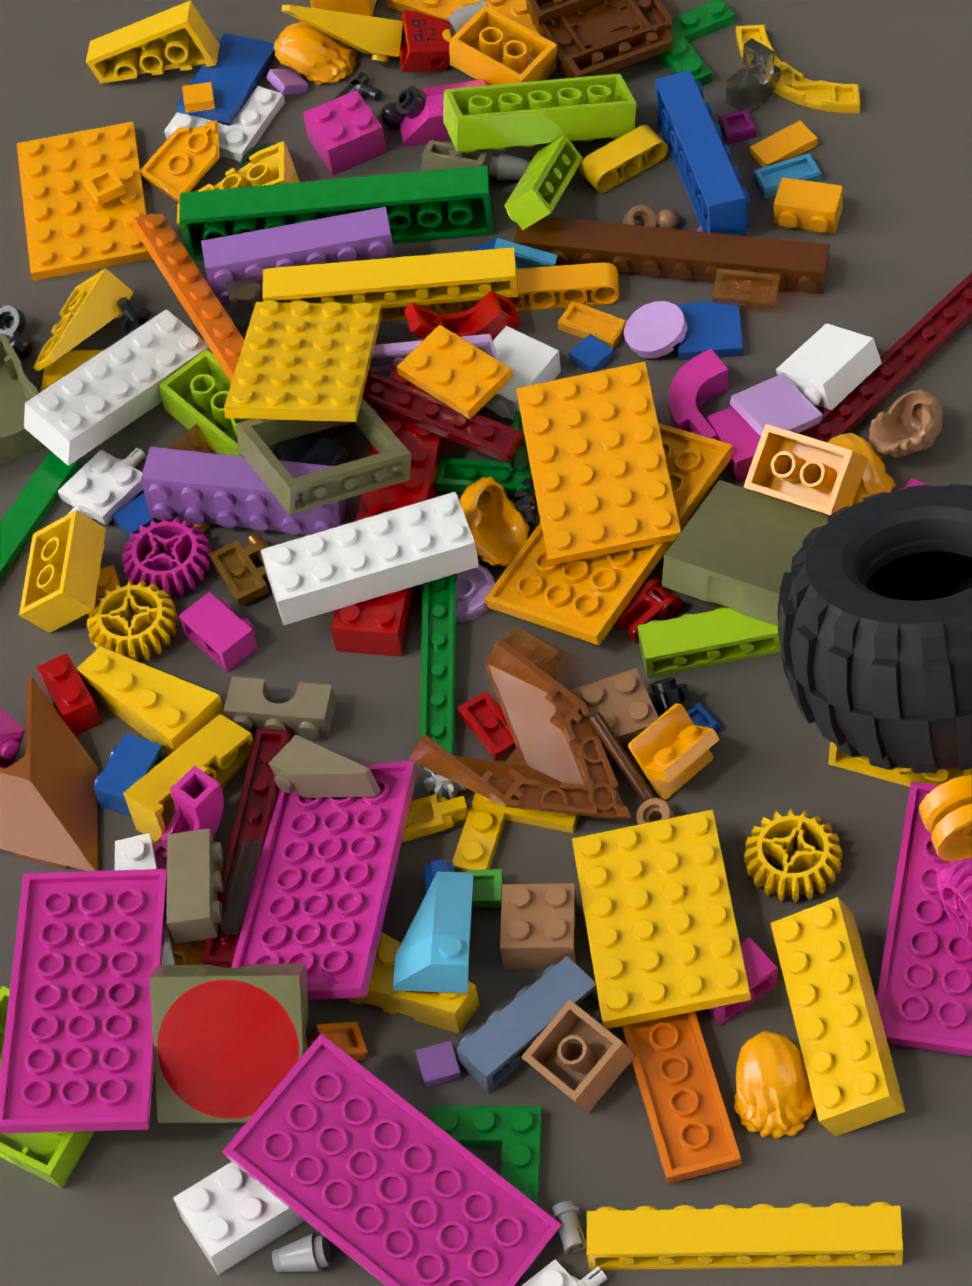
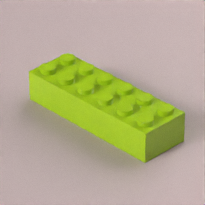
M621 74L444 89L443 123L457 152L472 153L481 149L502 150L513 146L533 147L536 144L552 143L563 135H566L570 141L580 140L589 142L598 138L618 139L635 129L636 101Z

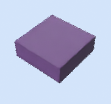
M293 68L269 69L267 75L268 81L282 95L306 93L309 85Z
M451 1041L415 1050L425 1088L461 1079Z

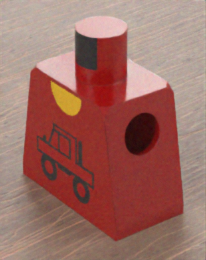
M404 9L399 20L403 21L399 54L402 72H443L447 70L450 63L449 40L452 38L450 22L445 19Z

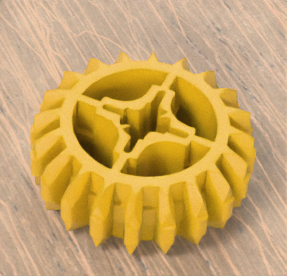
M143 579L138 585H134L130 580L127 586L124 587L116 583L114 591L111 592L104 589V598H96L94 610L88 614L89 619H87L89 637L96 650L101 646L135 661L138 658L144 657L149 662L150 654L156 653L161 655V646H170V637L176 636L178 617L175 612L174 602L169 599L165 590H159L155 583L147 586Z
M790 808L787 816L783 817L776 811L773 815V821L763 817L761 827L753 826L751 837H747L745 843L744 862L747 865L749 877H754L756 888L764 887L767 897L777 892L778 899L781 902L786 895L792 896L795 903L799 900V895H805L811 901L813 891L824 894L826 884L833 885L835 875L839 874L841 870L842 848L839 846V837L837 834H832L830 823L822 825V819L819 814L809 819L806 810L800 816H796ZM805 841L810 842V843L813 844L814 846H811V845L807 844ZM772 865L780 867L782 871L774 868Z

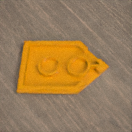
M218 121L206 122L205 126L191 129L188 126L176 129L139 171L141 177L180 203V193L190 192L220 158Z

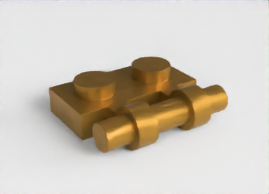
M259 534L251 535L248 539L250 546L244 549L240 542L236 540L208 554L210 562L239 607L269 593L265 583L269 581L265 566L256 569L253 561L257 560L261 561L264 565L261 549L271 547L268 541L262 540Z

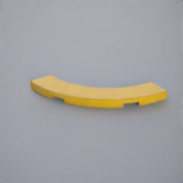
M765 25L735 26L737 46L745 65L772 92L791 102L816 110L835 113H860L859 84H842L807 79L803 73L778 59L775 55V50L768 40Z

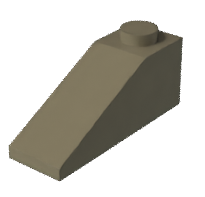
M295 735L268 763L275 775L274 782L282 791L286 793L293 792L304 798L377 797L381 792L370 768L298 735Z

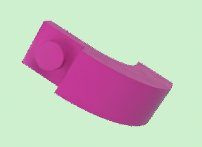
M712 349L693 357L680 368L670 385L668 400L671 427L718 440L717 433L699 412L700 408L708 400L729 390L728 369Z
M195 765L170 788L175 808L167 829L153 844L157 869H167V834L210 829L214 837L220 824L224 806L221 786Z

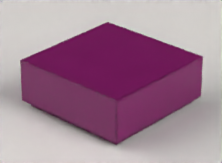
M748 109L718 116L719 126L727 145L757 137L756 128Z

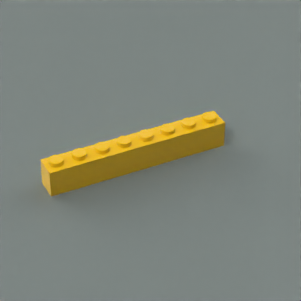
M514 247L263 269V301L274 300L294 303L296 301H306L308 303L338 302L340 304L367 302L371 305H381L382 308L406 307L412 302L418 305L477 301L483 299L490 291L506 298L518 297Z
M875 1202L869 1206L834 1203L829 1207H813L810 1204L798 1203L786 1208H774L769 1204H757L751 1208L717 1205L712 1209H696L693 1206L681 1205L668 1210H657L652 1206H640L635 1210L600 1207L596 1211H587L589 1270H594L596 1266L600 1270L900 1266L903 1260L901 1207L891 1206V1204L886 1202Z

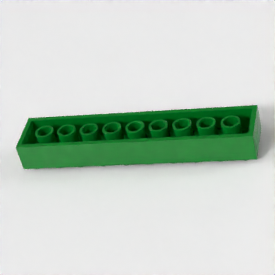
M487 165L180 193L179 221L187 252L193 261H204L201 241L382 207H386L393 244L494 235L493 205Z

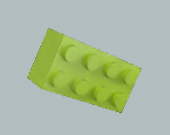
M206 349L158 385L164 409L217 454L242 456L238 451L237 423L250 419L225 418L224 405L231 382L215 356ZM278 443L268 445V448L272 451Z

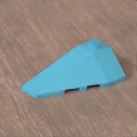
M437 871L395 955L393 990L468 992L473 873Z

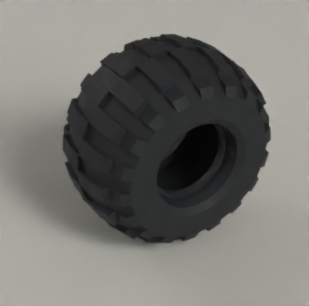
M928 484L910 486L904 490L890 493L882 492L863 498V502L852 507H843L828 516L825 526L813 528L803 540L802 547L792 557L791 572H784L780 586L777 616L783 668L789 682V688L809 724L815 722L824 738L833 742L837 749L852 758L864 756L869 758L870 765L888 770L896 767L913 769V773H937L939 769L959 768L960 771L971 769L972 486L958 484L929 486Z

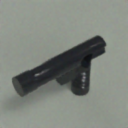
M361 72L334 99L357 90L361 97L366 96L374 101H379L382 92L367 85L369 77Z
M122 297L117 301V306L125 315L124 320L120 324L125 332L122 336L123 338L145 324L151 313L145 308H141L137 312L127 297Z

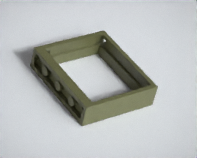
M363 398L357 421L353 423L376 448L379 454L296 478L290 475L268 448V445L349 422L250 419L237 423L238 451L289 515L410 480L411 453Z

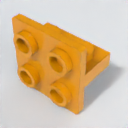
M676 703L628 744V748L659 798L667 800L713 760V754L709 749L720 739L713 728L694 725L683 705Z

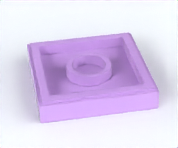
M783 373L732 395L730 405L760 436L765 424L799 433L821 423L823 416Z

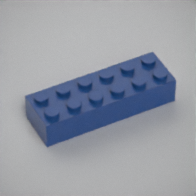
M690 70L655 79L657 123L665 142L668 144V150L699 224L703 228V232L746 236V228L750 227V219L746 210V206L750 205L749 194L746 187L741 188L740 175L737 166H732L730 163L731 155L728 145H722L719 124H713L711 106L709 102L704 103L703 101L704 95L700 81L695 82Z

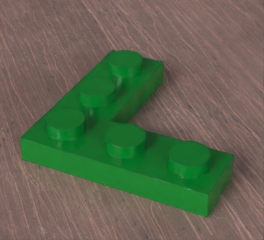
M712 0L672 17L671 50L657 56L672 75L690 70L695 82L700 81L701 86L712 82L711 70L689 43L736 23L735 13L724 0Z
M515 411L512 428L524 432L520 411ZM526 440L509 463L441 457L435 481L436 491L463 493L468 486L481 478L492 476L497 483L503 486L508 497H516L515 492L518 489L531 487L529 484L526 486L521 484L523 479L527 477L532 478Z
M429 1106L428 1119L462 1146L502 1147L500 1176L539 1206L542 1137L541 1106Z

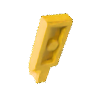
M436 794L411 801L402 842L445 831L453 827L454 823L467 819L469 811L464 796L446 800V797L437 798Z

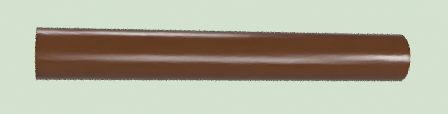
M598 712L588 719L642 803L648 799L656 798L602 714Z

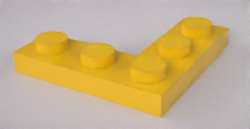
M475 792L452 860L454 871L466 873V870L490 869L506 820L574 834L579 815L504 807Z

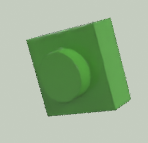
M502 869L466 870V873H473L472 908H501Z

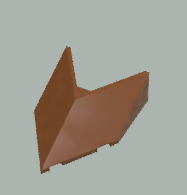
M500 639L485 663V668L516 745V749L509 758L503 762L453 756L425 734L421 737L409 760L504 807L622 820L631 819L626 805H623L618 793V783L598 735H595L592 725L588 720L590 713L586 703L502 639Z
M32 676L26 680L25 756L6 769L0 768V850L15 853L16 857L63 869L72 867L84 871H99V802L94 791V782L99 774V769Z

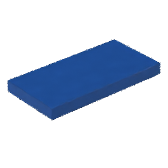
M224 33L218 42L220 47L217 65L206 67L203 64L189 84L211 82L215 109L186 113L182 94L176 103L177 112L231 124L274 60V43Z

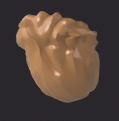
M922 388L900 396L890 407L888 413L880 412L871 421L870 436L868 438L870 444L877 450V453L891 455L893 458L927 450L933 445L942 429L944 411L939 399Z

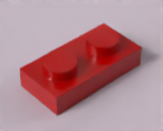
M488 691L481 693L458 707L459 716L494 761H499L516 749L503 711Z

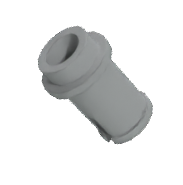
M564 1201L554 1205L551 1208V1216L562 1224L558 1232L565 1254H574L584 1250L587 1247V1240L578 1219L580 1214L579 1208L574 1206L572 1201Z

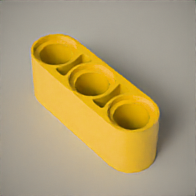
M642 125L586 156L579 166V172L598 192L605 193L659 163L666 156L669 147L650 126Z

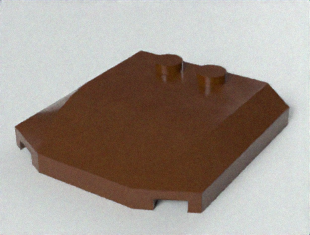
M526 0V6L532 23L539 34L557 44L556 60L567 78L605 75L671 50L672 17L660 0Z

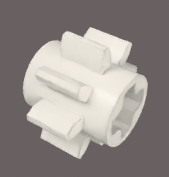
M424 768L425 777L427 778L424 780L426 792L434 790L437 798L446 797V799H453L459 790H466V787Z

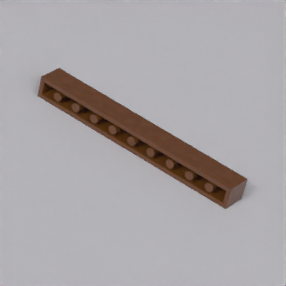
M548 216L524 230L518 225L513 243L556 254L555 266L610 263L617 267L619 274L693 280L824 294L830 266V244Z

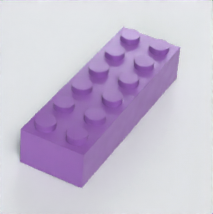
M386 207L201 241L209 286L223 308L262 302L263 269L395 258Z
M150 447L141 477L149 517L162 521L164 516L168 520H174L178 516L180 520H190L192 524L205 522V524L221 525L226 528L241 527L256 531L285 532L291 535H312L345 525L349 508L347 498L289 515L242 456ZM280 461L293 478L334 467Z

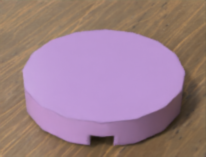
M655 301L643 305L633 312L626 322L624 336L628 347L632 352H636L638 356L658 358L674 350L673 346L678 341L681 344L686 336L688 327L686 318L677 305L668 301Z
M479 563V567L457 573L458 622L474 620L484 615L490 609L487 608L484 598L495 584L494 577L486 567Z

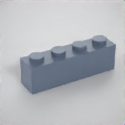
M568 956L559 963L549 965L540 979L531 986L523 987L510 1004L504 1009L499 1008L489 1016L486 1024L476 1032L472 1031L462 1038L459 1046L456 1048L460 1066L490 1094L527 1063L521 1056L569 999L585 1012L599 1002L596 983Z

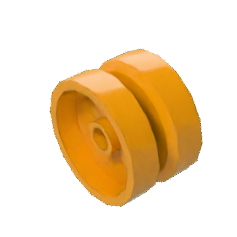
M964 775L937 786L925 796L919 805V815L925 828L931 834V841L938 856L943 861L950 863L955 860L959 861L964 857L967 859L972 858V775Z

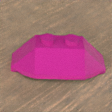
M481 79L425 88L423 92L426 94V104L422 112L414 119H409L405 116L400 123L403 147L428 144L429 140L439 142L451 140L443 123L444 89L487 86L491 84Z

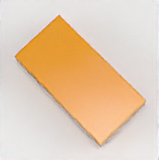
M799 120L750 146V155L762 167L795 158L818 146V138Z
M572 300L558 320L557 325L559 330L582 339L591 334L614 349L624 335L627 321Z

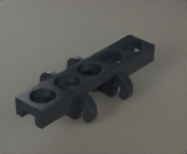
M527 477L523 479L521 484L523 486L529 484L531 487L518 489L515 492L516 497L524 496V498L516 502L519 512L524 516V522L532 527H536L541 521L533 478Z

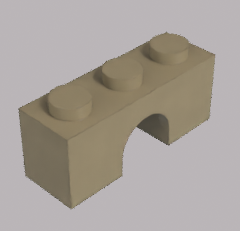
M232 676L223 711L226 718L249 732H256V729L259 728L291 731V735H299L308 739L317 737L329 738L336 709V699L332 685L298 682L297 691L292 699L284 703L270 702L265 679Z

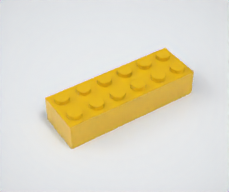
M836 897L770 923L818 1121L837 1137L906 1112L854 914Z

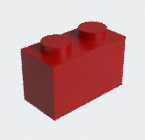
M67 653L36 667L51 703L75 736L102 724L95 702Z

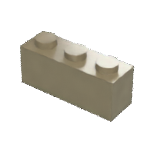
M210 829L167 834V926L175 944L218 938V923L223 922V909L221 902L218 901V893L223 892V881L217 865L223 862V853L220 842L214 841Z

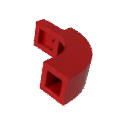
M490 291L472 308L457 314H439L414 302L404 309L409 323V330L416 337L423 340L441 325L459 337L490 334L492 341H494L505 326L515 330L522 324L513 300L493 291Z

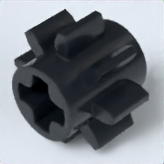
M675 677L662 679L650 684L653 693L648 695L660 716L674 704H682L684 707L683 702L691 700L686 684L680 683L677 685Z

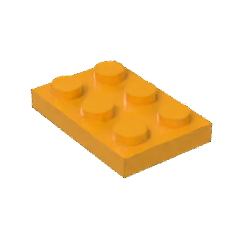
M441 325L396 366L400 376L468 419H471L513 378L510 367Z

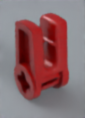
M651 579L635 594L614 625L619 630H624L629 626V637L637 644L639 642L637 625L647 624L654 620L663 621L673 618L682 606V599L676 594L671 595L665 590L659 579Z

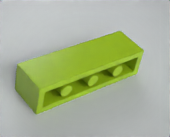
M566 135L537 151L504 205L511 220L517 222L522 230L552 213L583 160V157Z
M721 607L714 611L685 614L679 618L663 621L654 620L647 624L637 625L639 646L647 678L781 652L778 626L743 615L732 608Z

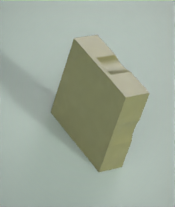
M719 480L665 553L662 586L706 602L730 607L743 615L778 626L777 610L784 572H791L792 557L802 547L803 540L813 528L825 526L828 515Z

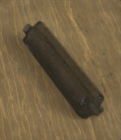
M248 839L242 843L220 924L221 931L225 935L237 936L241 931L262 853L261 843Z

